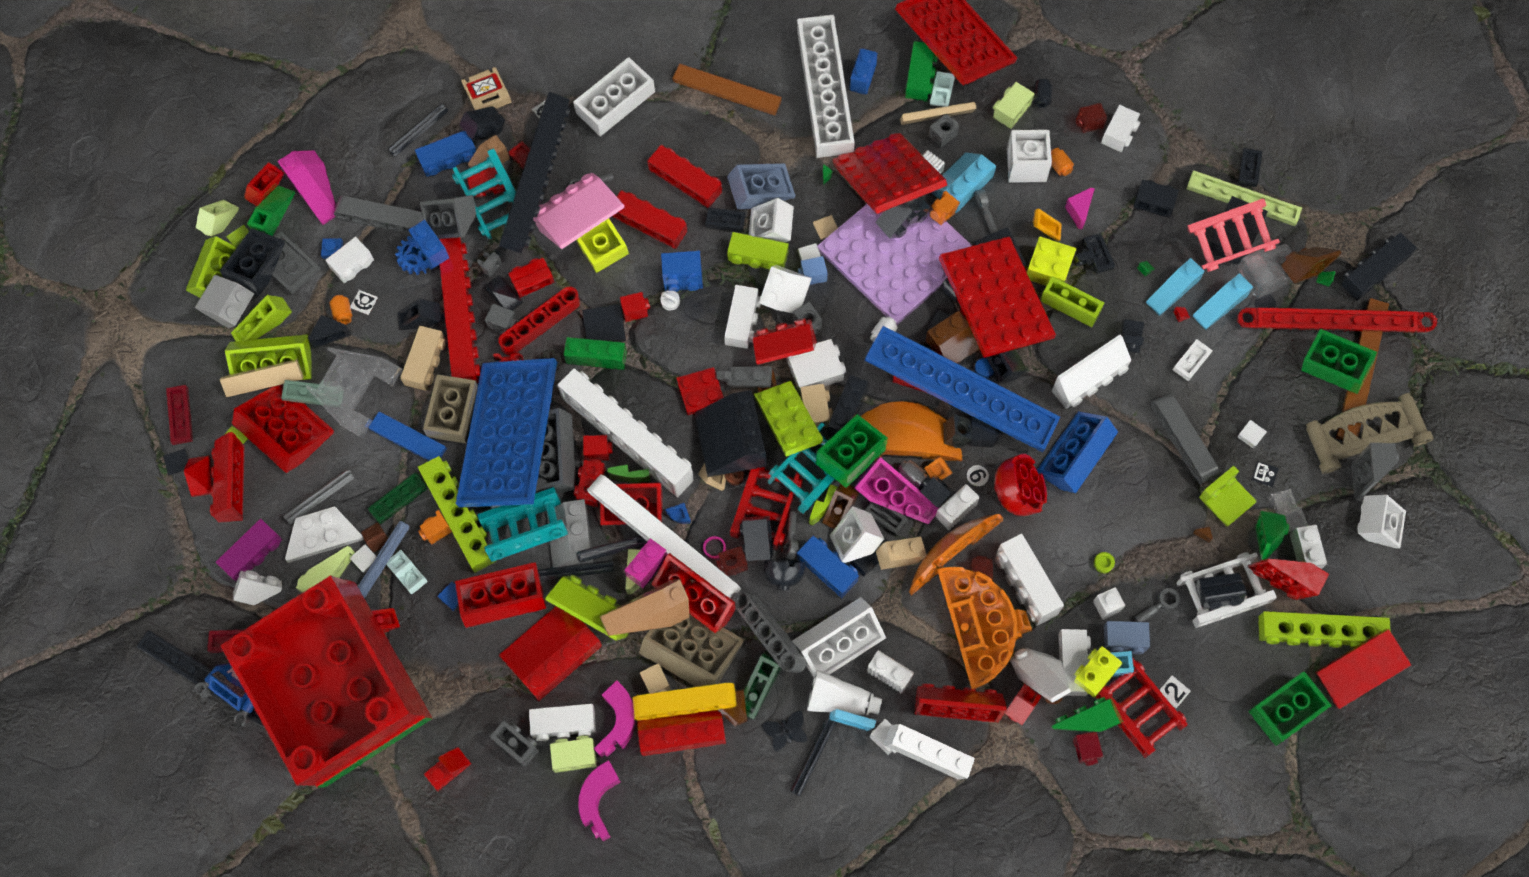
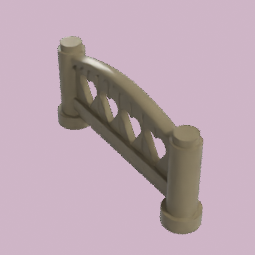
M1406 393L1398 397V402H1379L1361 405L1346 410L1323 424L1318 423L1317 420L1306 424V431L1321 464L1319 466L1321 473L1327 474L1340 469L1342 466L1339 460L1360 454L1370 443H1398L1411 439L1414 446L1417 447L1434 440L1431 431H1428L1413 397ZM1392 412H1397L1399 414L1398 427L1388 422L1384 415H1391ZM1374 417L1381 419L1379 433L1366 424L1367 419L1373 420ZM1357 422L1362 424L1361 439L1348 430V425L1354 426ZM1337 428L1344 430L1342 444L1329 435L1330 430L1336 431Z

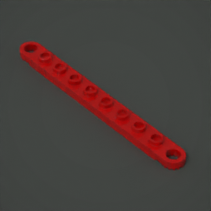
M1248 307L1242 309L1237 315V322L1240 326L1244 328L1427 333L1435 329L1438 323L1433 313L1413 311ZM1244 313L1251 314L1252 322H1244L1242 315ZM1423 317L1431 320L1430 327L1422 325L1421 319Z

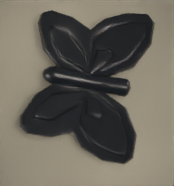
M801 711L794 712L788 718L787 724L785 720H782V726L778 722L773 721L762 724L764 732L768 736L773 737L772 744L776 752L780 751L786 742L791 743L792 740L802 743L807 742V736L801 729L804 722V716Z

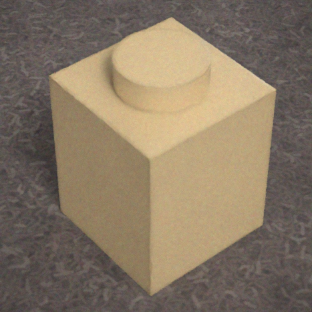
M659 663L640 672L649 694L671 690Z

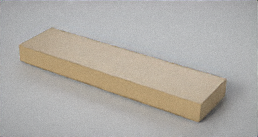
M975 102L906 113L901 116L900 122L901 125L938 119L945 114L956 116L973 113L976 110Z
M296 359L220 378V382L226 397L281 385L284 384L285 380H302L303 374Z

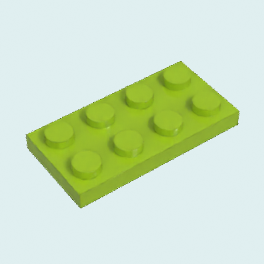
M791 381L754 394L759 408L786 457L823 443V437Z

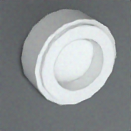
M675 291L662 292L660 298L662 307L669 311L675 310L680 304L679 295Z

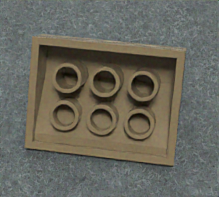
M689 614V618L672 627L651 629L643 638L639 654L656 664L659 663L660 666L690 684L700 687L720 682L744 643V639L725 628H722L715 634Z

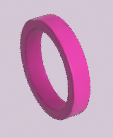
M712 536L704 542L703 550L708 558L719 559L725 554L726 544L722 538ZM711 540H719L724 546L722 553L717 556L709 555L706 551L707 543Z

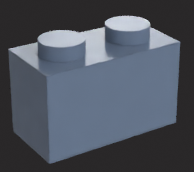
M1107 621L1105 623L1104 648L1110 650V653L1131 651L1132 654H1143L1149 649V622Z

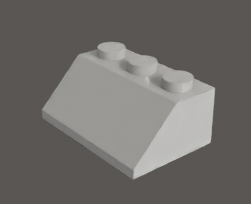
M585 500L564 502L554 507L557 520H563L569 534L550 541L553 568L592 563L593 560L580 563L576 556L578 551L592 548Z

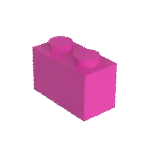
M650 538L625 569L626 576L641 588H644L663 564L668 555L667 550Z

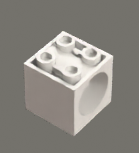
M1011 130L1007 146L1009 182L1047 181L1052 164L1049 130Z

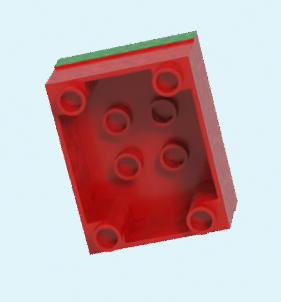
M330 575L220 645L297 786L327 787L433 719L358 586L353 581L343 580Z

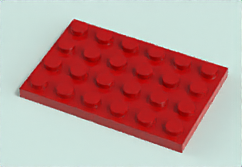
M905 0L898 3L895 7V10L962 85L1009 66L1017 60L1015 54L965 0Z
M901 133L891 134L885 139L876 140L865 147H858L854 152L841 154L837 158L832 159L834 167L876 214L947 186L946 179Z
M1010 237L940 254L939 260L984 358L1054 339L1056 336L1055 331Z

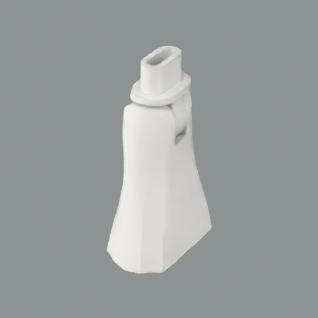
M816 670L812 683L813 690L810 691L807 711L831 712L839 709L856 715L879 714L881 698L873 697V693L846 683L825 672Z

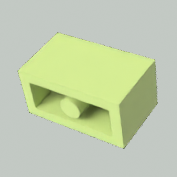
M1017 82L1012 87L1009 86L1006 89L1002 100H997L993 107V118L1012 129L1032 104L1034 97L1033 92Z
M579 736L574 741L558 739L555 740V743L550 744L553 771L557 773L597 767L593 738Z

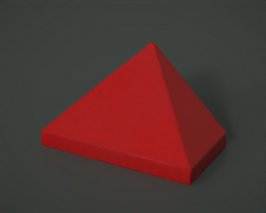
M210 456L190 458L185 466L184 474L191 496L211 494Z

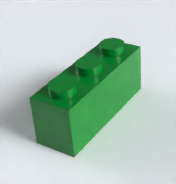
M914 41L905 95V98L927 101L928 94H932L933 83H930V78L934 79L936 68L932 67V65L937 63V56L924 42Z
M567 337L564 351L566 364L625 369L627 355L625 343Z

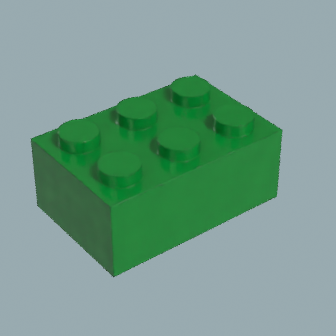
M1320 329L1303 361L1301 371L1358 394L1374 364L1377 352Z
M857 414L817 451L816 464L847 488L886 451L888 437Z
M1303 671L1248 712L1274 745L1277 746L1332 705Z

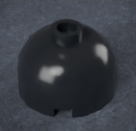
M774 559L764 560V575L770 584L777 586V590H789V586L797 585L804 576L805 562L786 559L776 561Z

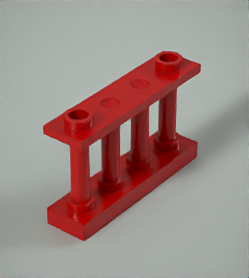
M765 467L751 469L730 530V535L733 538L739 539L740 523L746 518V515L770 516V520L780 522L777 533L772 532L773 550L777 551L778 546L783 545L786 534L783 533L795 494L790 490L789 496L759 488L757 485L758 479H769L771 477L769 475L770 471L765 470ZM796 472L795 478L788 477L799 488L802 487L803 479L798 472ZM760 496L786 504L783 514L754 507L751 504L752 497Z
M1132 658L1134 673L1119 676L1108 686L1105 685L1095 698L1097 700L1103 697L1106 700L1112 698L1123 720L1122 723L1117 725L1143 757L1147 758L1155 751L1153 746L1156 741L1175 726L1181 731L1188 724L1183 713L1176 711L1147 676L1143 665ZM1135 676L1143 686L1121 703H1117L1112 697L1113 692ZM1149 693L1156 703L1135 720L1130 719L1126 714V709ZM1160 710H1163L1170 720L1150 736H1144L1140 731V726Z

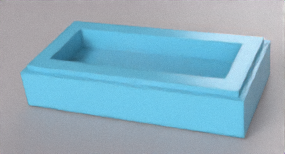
M839 709L831 711L829 717L832 721L866 731L875 728L876 720Z

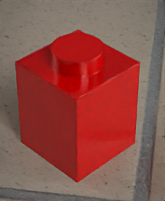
M642 292L620 297L626 322L648 317L647 310L650 309L648 298H644Z
M607 435L583 436V455L585 460L609 461V454H613V444L609 442Z

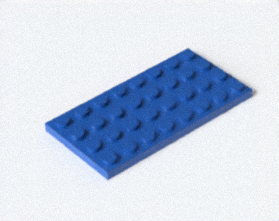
M555 358L482 363L456 499L458 507L534 504L557 367Z

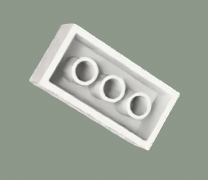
M628 57L574 101L576 114L601 137L655 92L654 80Z
M1023 534L1000 544L995 561L1000 569L1003 568L1005 571L1007 583L1016 590L1017 593L1015 595L1018 602L1024 604L1027 609L1026 612L1030 622H1034L1038 626L1057 616L1064 604Z

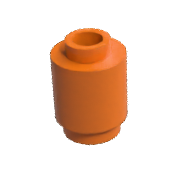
M1059 148L1053 149L1051 151L1052 168L1059 176H1067L1073 171L1074 163L1063 150Z
M343 295L334 296L329 302L333 320L345 325L349 324L352 321L349 299Z

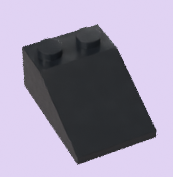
M251 228L220 270L223 278L240 284L259 297L271 280L285 241Z

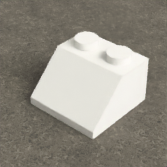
M776 198L751 208L748 235L783 243L790 241L794 207Z
M774 265L770 269L759 303L776 310L793 313V311L803 305L812 278Z
M1388 495L1364 496L1363 504L1361 505V518L1358 523V534L1369 542L1400 548L1406 510Z
M853 506L830 534L840 559L844 563L873 554L884 540L872 514Z

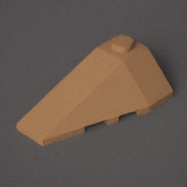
M670 580L601 615L600 618L609 636L672 627L689 618V599L681 581Z

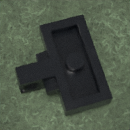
M1102 234L1084 237L1082 243L1085 249L1081 251L1082 253L1075 255L1073 259L1075 265L1080 266L1086 263L1087 266L1092 265L1096 274L1113 270L1115 264Z

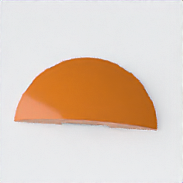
M905 401L881 404L861 416L888 437L886 451L879 457L883 455L919 456L926 460H936L942 456L946 461H962V451L960 448L944 444L943 423L946 420L926 406Z
M1000 514L980 517L956 527L942 537L931 548L919 565L909 593L913 595L938 574L937 569L943 568L948 561L970 543L972 545L977 543L1003 521V517Z
M963 567L937 569L973 690L993 680L1010 661L1018 633L1015 610L1005 591L985 574L966 570Z

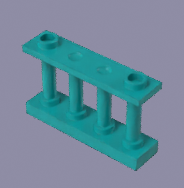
M494 148L487 151L489 157L486 158V161L461 173L457 167H454L455 173L452 174L456 184H461L466 196H475L498 184H503L507 190L503 192V195L479 207L475 204L476 216L481 224L478 228L482 236L486 235L489 239L492 238L490 231L505 224L509 213L487 224L484 222L481 214L506 201L513 202L516 193ZM489 167H495L498 174L494 178L468 190L464 179Z
M821 422V424L817 427V429L819 430V432H820V431L822 430V428L824 427V424H823L822 422ZM821 435L823 437V443H821V445L823 446L825 443L828 442V440L823 435ZM810 448L790 455L780 467L776 465L769 472L771 477L767 482L771 484L777 478L800 498L801 504L798 510L802 514L835 481L827 472L824 473L826 477L823 480L817 479L795 460L803 452L816 464L817 454ZM788 465L813 485L812 488L814 490L810 494L808 492L805 493L782 473Z
M554 487L536 493L534 504L503 505L478 514V519L485 532H490L492 544L485 546L484 549L491 562L569 534L563 520H557L554 507L560 505L561 501ZM547 511L550 523L538 527L536 514ZM528 517L530 531L519 534L516 521ZM509 524L511 537L500 541L497 528Z

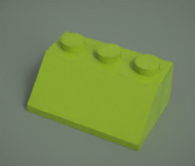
M217 236L205 240L186 291L201 298L214 275L223 278L220 270L237 247Z

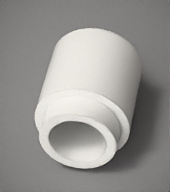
M888 316L881 317L871 332L870 338L873 342L882 326L893 331L897 330L898 327L893 318Z

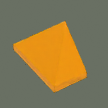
M1039 208L1036 209L1032 220L1034 227L1057 242L1060 241L1062 224Z

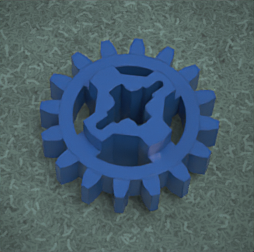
M408 236L407 242L401 241L402 247L397 246L398 253H395L398 259L397 262L402 270H407L410 275L413 271L417 275L420 274V271L426 274V269H433V267L413 239Z

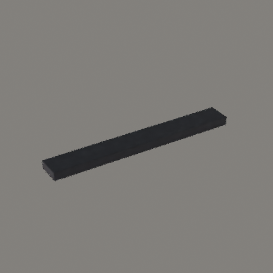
M150 630L146 632L136 646L195 685L201 682L204 683L205 678L212 671L206 665ZM213 691L210 692L211 695L221 700L228 706L232 707L229 703H227ZM254 708L251 713H248V718L265 728Z

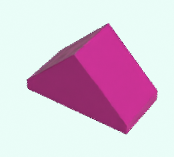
M1089 188L1067 200L1065 208L1078 229L1082 230L1085 224L1094 188Z

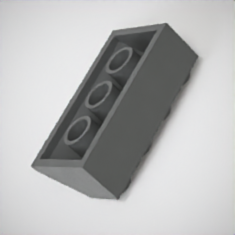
M560 408L549 411L535 493L552 487L555 488L557 494L575 490L572 415Z

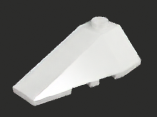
M1028 648L1016 651L1011 657L1010 661L1018 679L1049 701L1054 702L1071 692L1063 665L1057 658Z

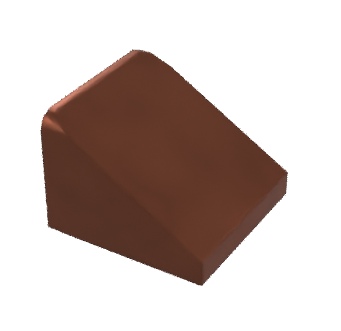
M378 522L361 532L372 552L381 549L388 540L387 535Z

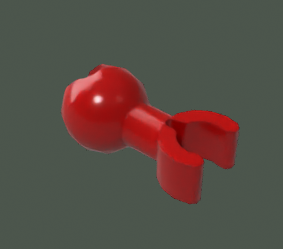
M517 352L512 353L509 357H502L497 353L493 354L495 359H500L499 362L524 360L522 354Z

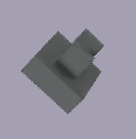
M484 252V257L487 260L482 262L478 259L477 262L483 269L484 274L491 278L502 265V262L496 253L493 252L490 255Z

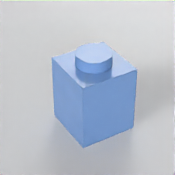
M823 256L801 261L798 273L812 278L810 285L827 281L828 273Z

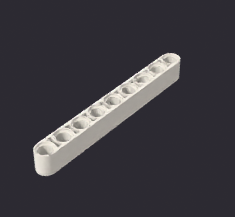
M600 474L587 489L596 500L646 541L650 538L667 550V554L671 553L731 600L741 590L733 580L604 475Z

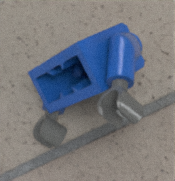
M231 664L215 666L205 678L204 683L196 684L195 690L200 692L204 688L200 694L203 698L209 696L210 692L213 691L236 710L242 709V713L235 715L234 721L237 723L240 717H244L245 720L242 722V726H247L249 723L247 715L252 712L254 706Z

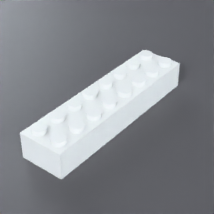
M834 15L797 19V33L816 157L838 156L854 152V136Z
M573 369L558 384L562 400L603 435H607L611 442L643 469H649L650 475L659 483H662L677 498L693 482L691 463L685 458H679L676 455L677 452L670 445L666 447L656 433L651 434L646 430L647 426L642 421L633 419V415L629 410L620 408L617 405L618 402L612 396L607 397L603 393V389L596 383L593 385L584 372H578L576 369Z

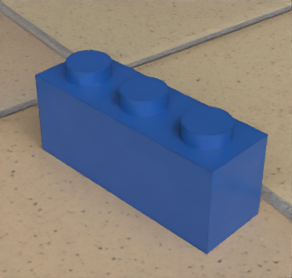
M462 131L418 148L415 151L426 177L436 175L440 171L454 168L463 162H469L475 154L476 148L472 139L466 134V131Z
M812 536L797 552V559L805 562V566L839 597L843 598L858 582V571L849 564L847 566L842 562L836 551L831 552L824 540Z

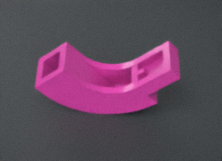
M618 681L602 694L603 699L614 709L616 722L613 730L594 748L601 758L604 755L609 756L616 749V744L623 749L630 741L635 729L636 720L634 719L633 702L626 689Z
M610 761L605 762L591 772L585 780L579 795V813L583 824L588 826L593 823L594 825L591 826V829L596 839L601 837L603 841L611 836L599 815V801L607 790L621 783Z

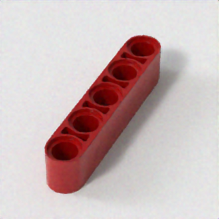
M574 287L564 288L505 331L499 337L502 352L508 356L514 352H519L576 310L580 305L577 290ZM568 297H575L573 300H566ZM554 308H559L556 312L551 311ZM539 319H543V320H544V321L541 322V323H536V321L539 320ZM524 330L528 331L525 335L520 334ZM507 342H513L512 345L505 346Z

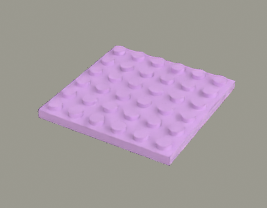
M866 204L817 247L819 252L886 317L893 318L896 321V325H898L936 292L947 278L939 260L940 254L971 247L972 245L949 223L945 222L940 225L930 217V211L927 213L928 217L923 222L910 224L907 227V232L901 238L889 239L875 223L883 212L876 214Z

